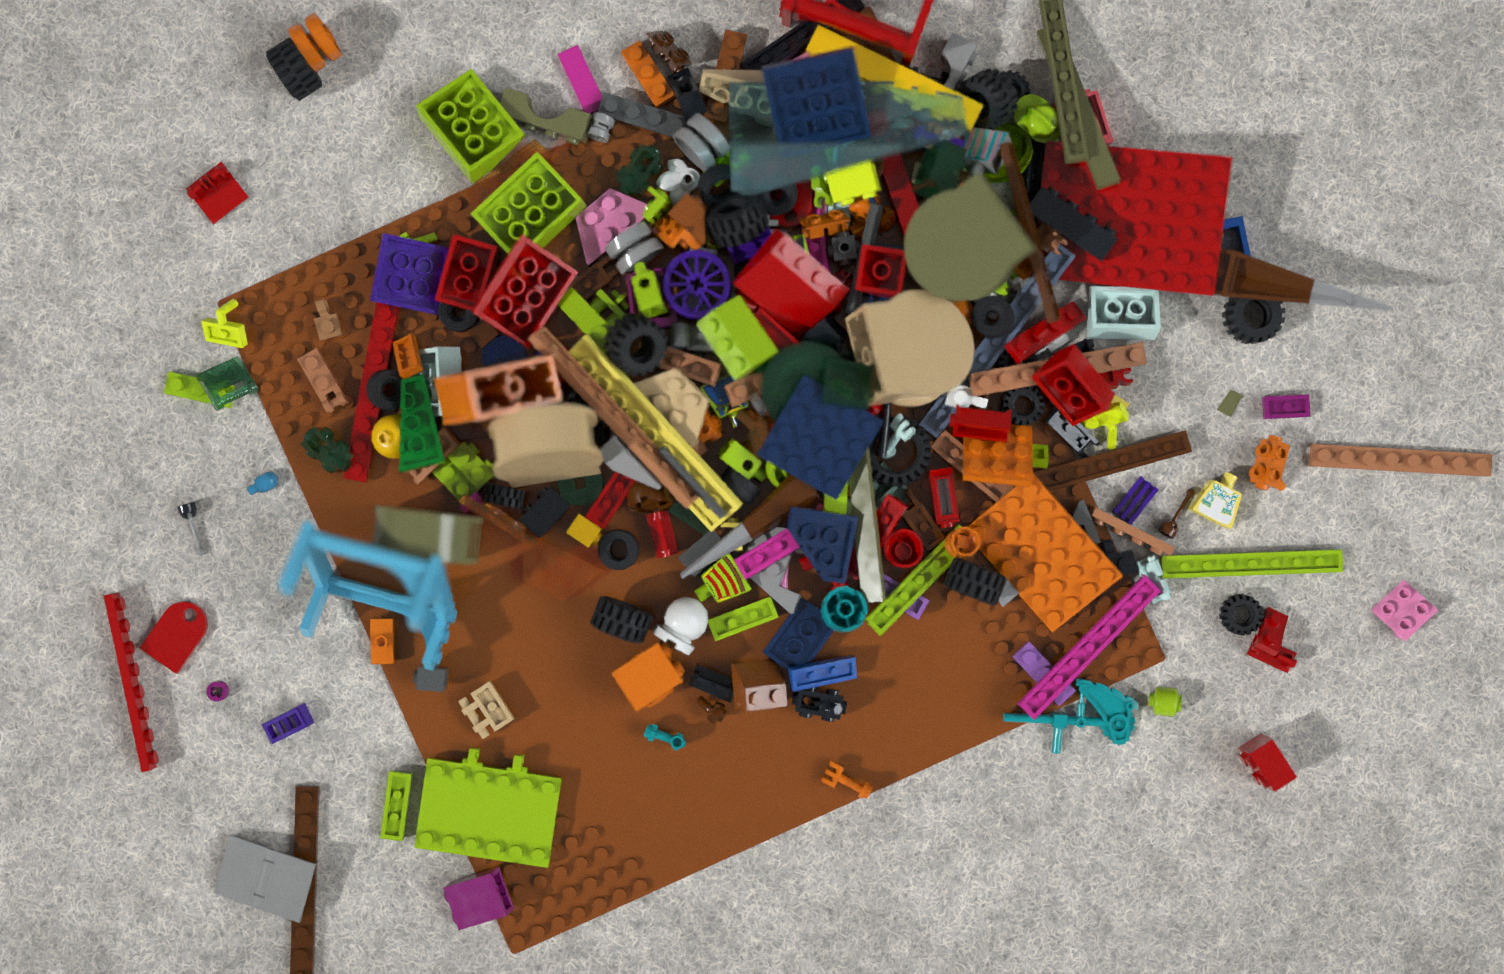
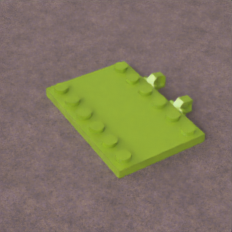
M478 747L469 748L468 758H463L462 762L427 758L414 848L545 868L549 867L562 777L528 772V767H523L525 755L518 753L514 755L512 767L508 766L507 769L484 766L482 762H478L480 748Z

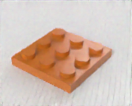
M1011 424L1007 443L963 437V480L1031 487L1033 483L1032 426Z

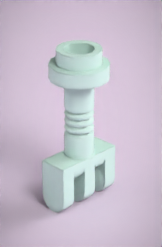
M898 414L890 424V427L895 432L888 440L887 456H881L884 459L892 458L896 454L895 446L901 438L905 442L916 431L914 427L906 430L910 425L907 420L900 424L904 418L901 414Z

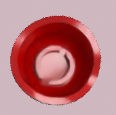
M909 529L894 531L884 544L885 558L889 563L899 568L915 566L923 556L921 538Z

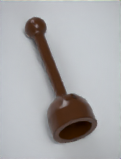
M1187 489L1186 497L1172 520L1164 521L1158 528V532L1170 539H1174L1178 531V526L1175 522L1190 497L1195 495L1194 489Z

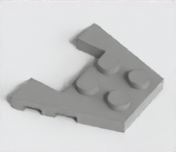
M775 527L751 540L745 553L786 528ZM794 552L750 577L791 614L795 613L801 594L782 587L781 583Z

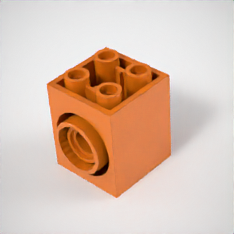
M660 639L616 667L611 673L636 712L645 706L651 707L674 691L675 686L684 680L685 669L679 661L675 662L671 657L673 651L668 643H662Z

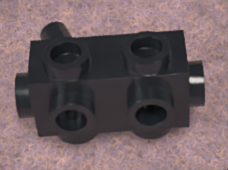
M818 687L793 692L791 705H795V712H799L801 717L812 718V715L821 716L823 721L834 722L835 719L840 720L841 714L845 715L847 701H844L843 695H839V690L827 688L826 692L817 691ZM805 697H811L812 702L810 704H805Z

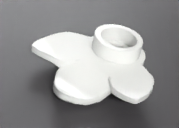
M671 159L668 160L669 171L661 174L656 184L661 189L670 192V198L673 200L671 204L676 205L686 193L690 195V192L698 187L700 174L697 170L688 168L684 161ZM688 175L692 178L690 183H686L685 180Z

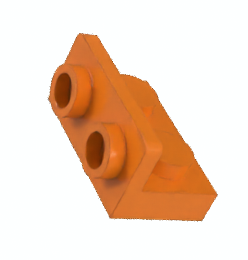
M667 214L660 218L652 229V232L671 248L677 243L685 249L689 246L693 250H698L702 246L683 226Z

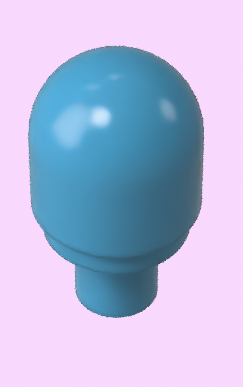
M265 472L254 479L255 483L247 487L250 495L258 491L266 493L277 486L278 477L273 472Z

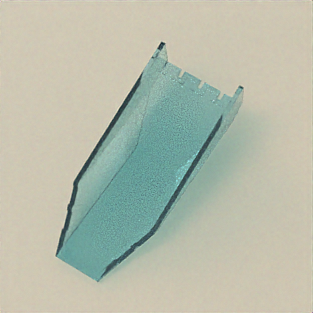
M860 81L871 137L847 143L779 144L765 82H729L731 190L740 192V195H756L823 178L965 135L967 126L962 96L936 91L935 96L918 92V87L912 86L911 91L896 88L893 81Z

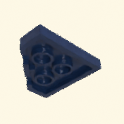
M790 506L786 528L823 581L845 584L858 517L850 514Z

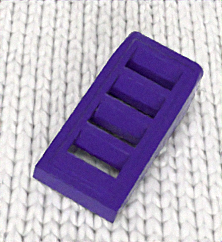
M302 703L263 723L262 727L271 744H274L314 723V720L306 704ZM290 715H291V717H292L294 723H295L296 726H297V727H295V728L293 727V725H292V723H291V721H290V719H289V717H288V716H290ZM280 720H283L288 729L287 732H285ZM274 723L281 734L279 736H277L272 726V724Z

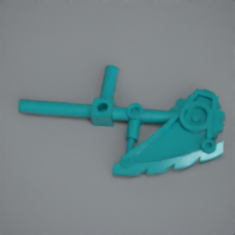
M1075 678V686H1078L1080 691V700L1077 703V714L1075 716H1068L1065 712H1052L1051 715L1040 714L1033 720L1028 714L1004 712L1003 721L1051 724L1054 728L1052 753L1054 754L1061 753L1063 728H1067V725H1076L1079 728L1085 726L1100 727L1103 730L1102 733L1106 737L1109 736V739L1119 746L1129 741L1130 733L1135 729L1134 723H1136L1135 717H1132L1133 713L1131 711L1134 708L1138 711V702L1128 695L1124 697L1119 690L1112 687L1110 690L1104 684L1096 682L1095 685L1089 680ZM1084 696L1090 701L1101 718L1084 717Z

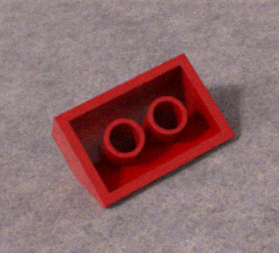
M1075 344L1056 352L1032 374V379L1072 426L1109 410L1115 395L1114 391Z

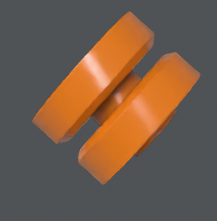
M313 12L305 18V24L310 33L299 23L294 24L287 30L308 64L315 72H318L326 67L322 51L333 62L343 56L327 25Z

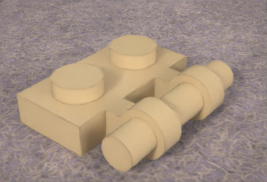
M491 680L470 693L475 700L473 703L470 704L466 697L458 701L463 708L461 711L464 716H468L474 725L472 727L475 733L478 732L482 739L490 735L486 729V726L489 724L494 731H497L515 719ZM478 707L486 717L482 721L475 712V709Z

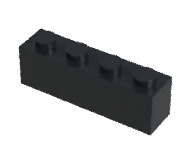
M1049 186L1048 189L1041 187L1030 203L1032 214L1103 262L1119 240L1115 237L1117 232L1107 225L1102 228L1096 224L1099 219L1087 212L1083 215L1077 211L1080 206L1068 199L1064 202L1058 198L1061 193Z

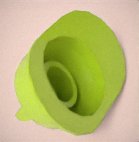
M1029 94L1018 99L1016 103L1018 109L1015 111L1014 120L1020 128L1032 139L1040 143L1054 141L1059 137L1057 110L1039 95Z

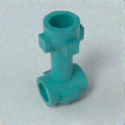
M648 724L644 733V737L648 738V741L653 742L654 738L670 743L672 749L676 751L685 747L687 742L683 733L678 732L672 735L658 730V725Z

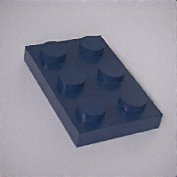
M801 597L795 613L788 615L762 652L789 671V667L811 663L831 636L833 630L823 621L821 610Z

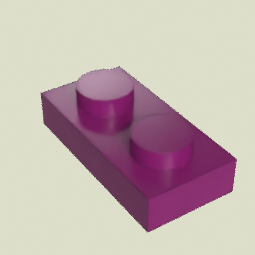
M1309 394L1262 397L1263 419L1310 417Z

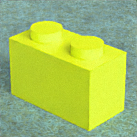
M873 163L826 176L833 203H841V206L855 203L854 199L861 196L863 200L876 197L875 192L881 191L875 164Z

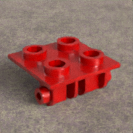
M222 162L218 163L186 188L188 196L195 200L213 225L249 198Z

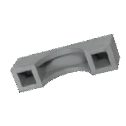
M954 33L951 34L945 45L940 59L949 73V79L944 86L955 91L958 84L961 85L968 74L964 72L967 65L972 66L977 57V53H975L977 44ZM913 110L911 112L910 118L923 125L930 122L938 124L931 119L932 115L925 111L923 114Z

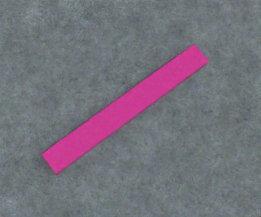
M1143 575L1017 704L1035 720L1161 590L1146 575Z

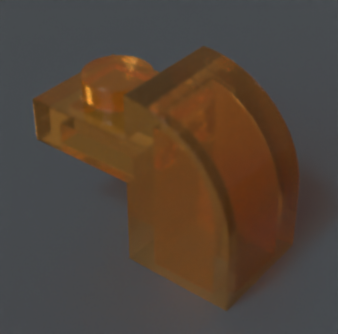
M752 408L750 410L740 409L736 418L751 430L742 446L757 459H763L757 455V452L776 419L773 416L762 415L759 411Z

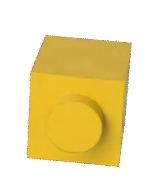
M581 513L577 515L566 532L588 548L592 544L597 546L603 537V534L600 533L602 528Z

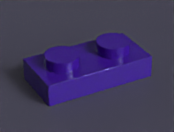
M769 226L755 239L742 245L727 247L734 265L754 257L772 234Z

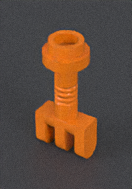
M830 760L828 765L835 768L836 771L834 772L826 768L825 773L831 776L832 779L822 777L821 782L833 788L839 782L859 792V798L862 799L864 797L867 799L873 788L869 785L870 783L866 781L863 785L842 774L845 767Z

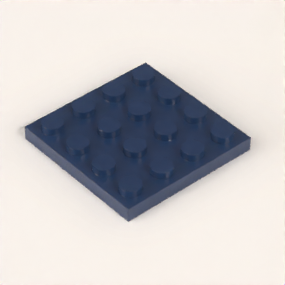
M853 46L761 67L782 157L871 137Z
M803 375L758 450L757 455L837 500L884 421L810 377Z

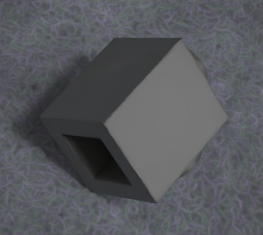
M436 664L434 671L425 669L424 665H420L413 675V683H416V690L437 692L447 690L449 667Z

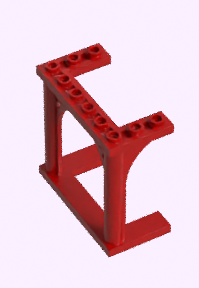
M781 0L779 17L782 18V25L789 28L791 23L796 20L817 22L902 52L904 56L901 65L909 69L934 0H924L912 33L848 10L836 2V0H826V2L821 0L819 2L815 0Z

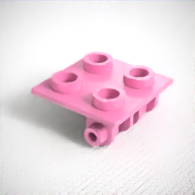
M1403 579L1371 611L1394 631L1393 634L1398 639L1402 638L1404 641H1407L1438 612V609Z

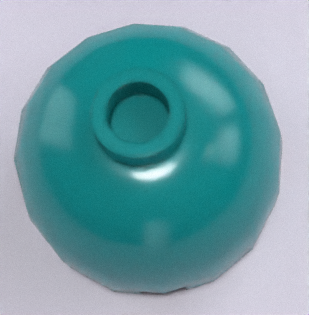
M848 586L837 587L830 591L823 599L821 605V616L825 624L833 631L841 633L851 632L860 627L868 611L863 595Z

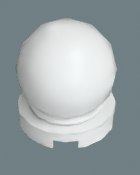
M681 597L667 606L663 615L664 624H656L652 633L664 642L670 639L676 643L675 648L690 655L695 649L691 641L698 639L706 630L708 613L699 600Z

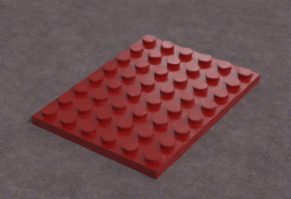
M1046 141L1041 187L1048 189L1049 186L1061 193L1058 198L1064 202L1069 199L1080 206L1077 211L1083 215L1087 212L1099 219L1096 224L1102 228L1105 225L1109 226L1117 232L1115 237L1119 239L1105 260L1101 262L1061 234L1060 236L1068 242L1067 245L1063 243L1061 245L1073 253L1075 258L1058 280L1214 296L1233 157L1107 146L1119 175L1120 183L1097 190L1086 161L1065 164L1062 142ZM1037 217L1036 229H1038V227H1039V226L1041 225V223L1043 222V221L1040 220L1038 217ZM1042 249L1043 254L1046 257L1050 250L1046 252L1044 249Z

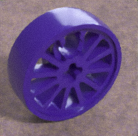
M703 250L686 251L676 256L668 264L662 280L663 294L668 305L677 314L688 319L701 320L712 310L728 301L731 292L730 274L726 265L716 255ZM695 259L694 274L686 264V260ZM698 259L708 260L704 269L699 274ZM713 263L718 267V270L704 277L710 264ZM679 264H683L689 277L676 271L675 268ZM719 273L723 275L724 282H707ZM675 274L686 280V282L670 283L671 275ZM696 279H699L700 284L703 285V287H699L698 290L695 291L693 286L690 284L691 282L695 283ZM723 286L724 291L720 296L707 287ZM670 287H686V289L674 296L670 292ZM704 293H709L718 298L719 301L714 306H711ZM684 295L682 298L683 306H679L675 299ZM689 296H696L699 299V304L695 308L687 306L686 299ZM704 300L709 309L699 311Z

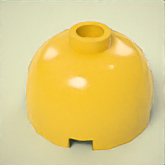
M389 414L379 419L372 431L374 448L382 456L390 459H400L401 414Z

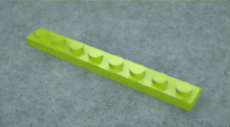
M1342 549L1166 555L1160 556V566L1163 571L1161 578L1343 572Z

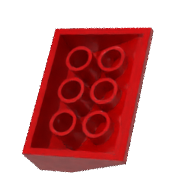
M777 229L774 230L733 282L737 288L797 338L831 312L850 290L790 237Z
M521 234L471 312L529 349L532 343L528 339L544 326L578 272Z

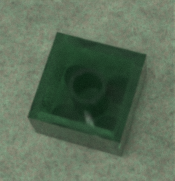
M944 138L924 151L911 191L930 199L940 193L957 189L960 179H958L959 173L963 170L967 161L965 158L967 149Z

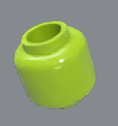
M1158 686L1155 689V693H1150L1148 706L1153 707L1155 715L1174 717L1177 712L1181 711L1182 695L1179 694L1176 688Z

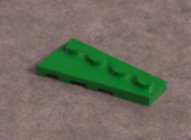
M424 374L401 379L400 473L445 463Z

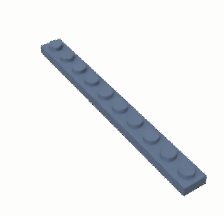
M1061 244L1057 247V250L1060 252L1059 255H1055L1050 251L1045 258L1052 287L1075 258V255ZM1034 273L1010 303L1015 314L1012 329L1001 338L990 339L984 337L974 350L973 362L969 373L989 370L1005 350L1004 346L1014 338L1042 301ZM969 375L966 376L960 385L970 387ZM948 392L939 396L918 424L922 425L935 438L941 434L949 423L950 413H955L956 407L945 405Z

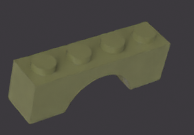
M505 87L500 104L515 123L524 125L523 128L531 132H536L537 129L544 131V135L557 139L558 136L566 138L565 141L578 146L579 143L586 144L588 139L586 133L593 123L591 114L568 107L558 117L551 119L541 118L535 115L532 108V99L527 94Z

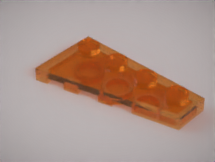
M534 139L514 153L507 161L499 164L485 177H481L475 184L459 194L477 208L536 152L547 162L553 154Z

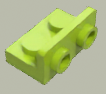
M650 186L647 190L656 199L650 201L645 206L642 216L655 227L656 222L663 218L665 214L668 215L672 210L673 206L671 203L673 200L659 187L654 190Z

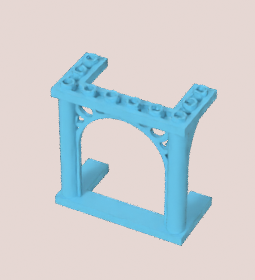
M304 521L278 584L282 594L292 596L304 564H306L315 584V589L299 627L303 636L313 637L329 594L394 611L408 617L411 629L421 631L425 639L426 651L422 660L424 668L434 671L435 665H439L442 659L443 652L441 648L443 643L446 644L448 642L450 623H454L457 617L453 594L450 591L451 586L448 584V576L445 573L446 567L443 565L442 558L432 555L431 559L427 560L316 530L313 523ZM325 551L376 564L391 570L405 583L410 595L335 575Z

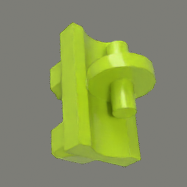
M600 289L590 306L598 314L608 307L613 313L605 322L609 326H614V321L617 318L622 320V316L625 315L618 306L621 305L625 310L630 307L625 301L629 295L627 292L620 295L614 290L610 294L615 299L613 302Z

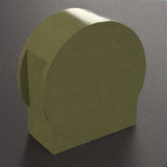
M979 172L957 189L935 195L921 205L909 222L904 242L907 265L916 281L931 294L954 301L975 300L993 293L1008 280L1015 266L1038 250L985 175Z
M374 505L373 511L376 512L374 546L430 560L432 555L441 557L444 563L478 564L483 516L423 508Z

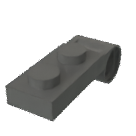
M684 323L671 324L670 348L715 352L699 327H693Z

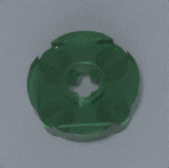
M601 474L582 476L586 479L584 482L586 487L579 489L576 488V478L558 480L560 495L572 505L584 506L594 502L603 489V477Z

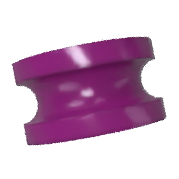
M215 681L207 687V696L214 702L224 700L229 694V687L223 681ZM214 686H216L217 688L222 687L223 691L220 692L222 693L221 697L220 695L213 694V691L215 690L213 688Z

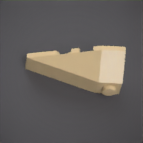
M703 69L699 88L700 92L721 103L727 102L737 107V111L741 113L746 112L754 116L755 120L760 123L774 126L762 70Z

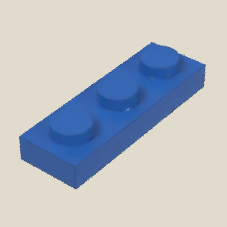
M847 655L789 667L790 689L794 692L857 679L856 657Z

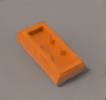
M413 333L392 342L399 375L402 379L409 378L423 371L417 339Z
M394 618L370 619L371 664L395 663Z

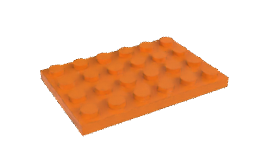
M1034 473L1031 487L1016 485L967 526L973 528L980 537L979 550L999 573L1005 576L1019 592L1021 598L1052 633L1123 577L1119 569Z

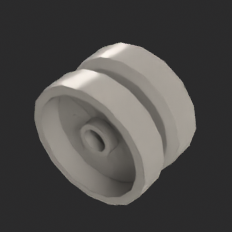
M695 113L687 122L688 128L680 127L673 134V139L690 161L705 172L708 168L715 165L714 157H724L730 151V147L722 134L710 121L701 114Z
M646 221L639 222L628 228L605 247V251L611 259L620 258L616 267L622 276L635 271V264L644 261L648 263L664 248L658 238L648 239L652 230Z

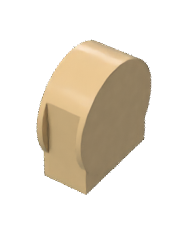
M926 290L906 291L888 302L865 304L845 318L867 406L893 403L904 407H918L928 404L961 384L971 369L974 357V342L966 319L949 300L937 297Z
M553 404L528 407L496 418L488 427L489 436L495 442L497 461L493 465L494 475L501 480L508 481L510 486L515 488L601 474L600 465L603 462L602 452L598 449L596 431L594 429L598 423L596 412L590 408L578 405Z

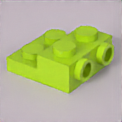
M464 441L447 456L448 458L445 460V463H441L432 472L461 504L475 492L480 491L485 486V483H489L495 477L493 464L487 458L483 460L479 456L481 451L473 442L468 444Z

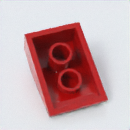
M453 234L435 301L472 311L493 278L501 250L497 246Z

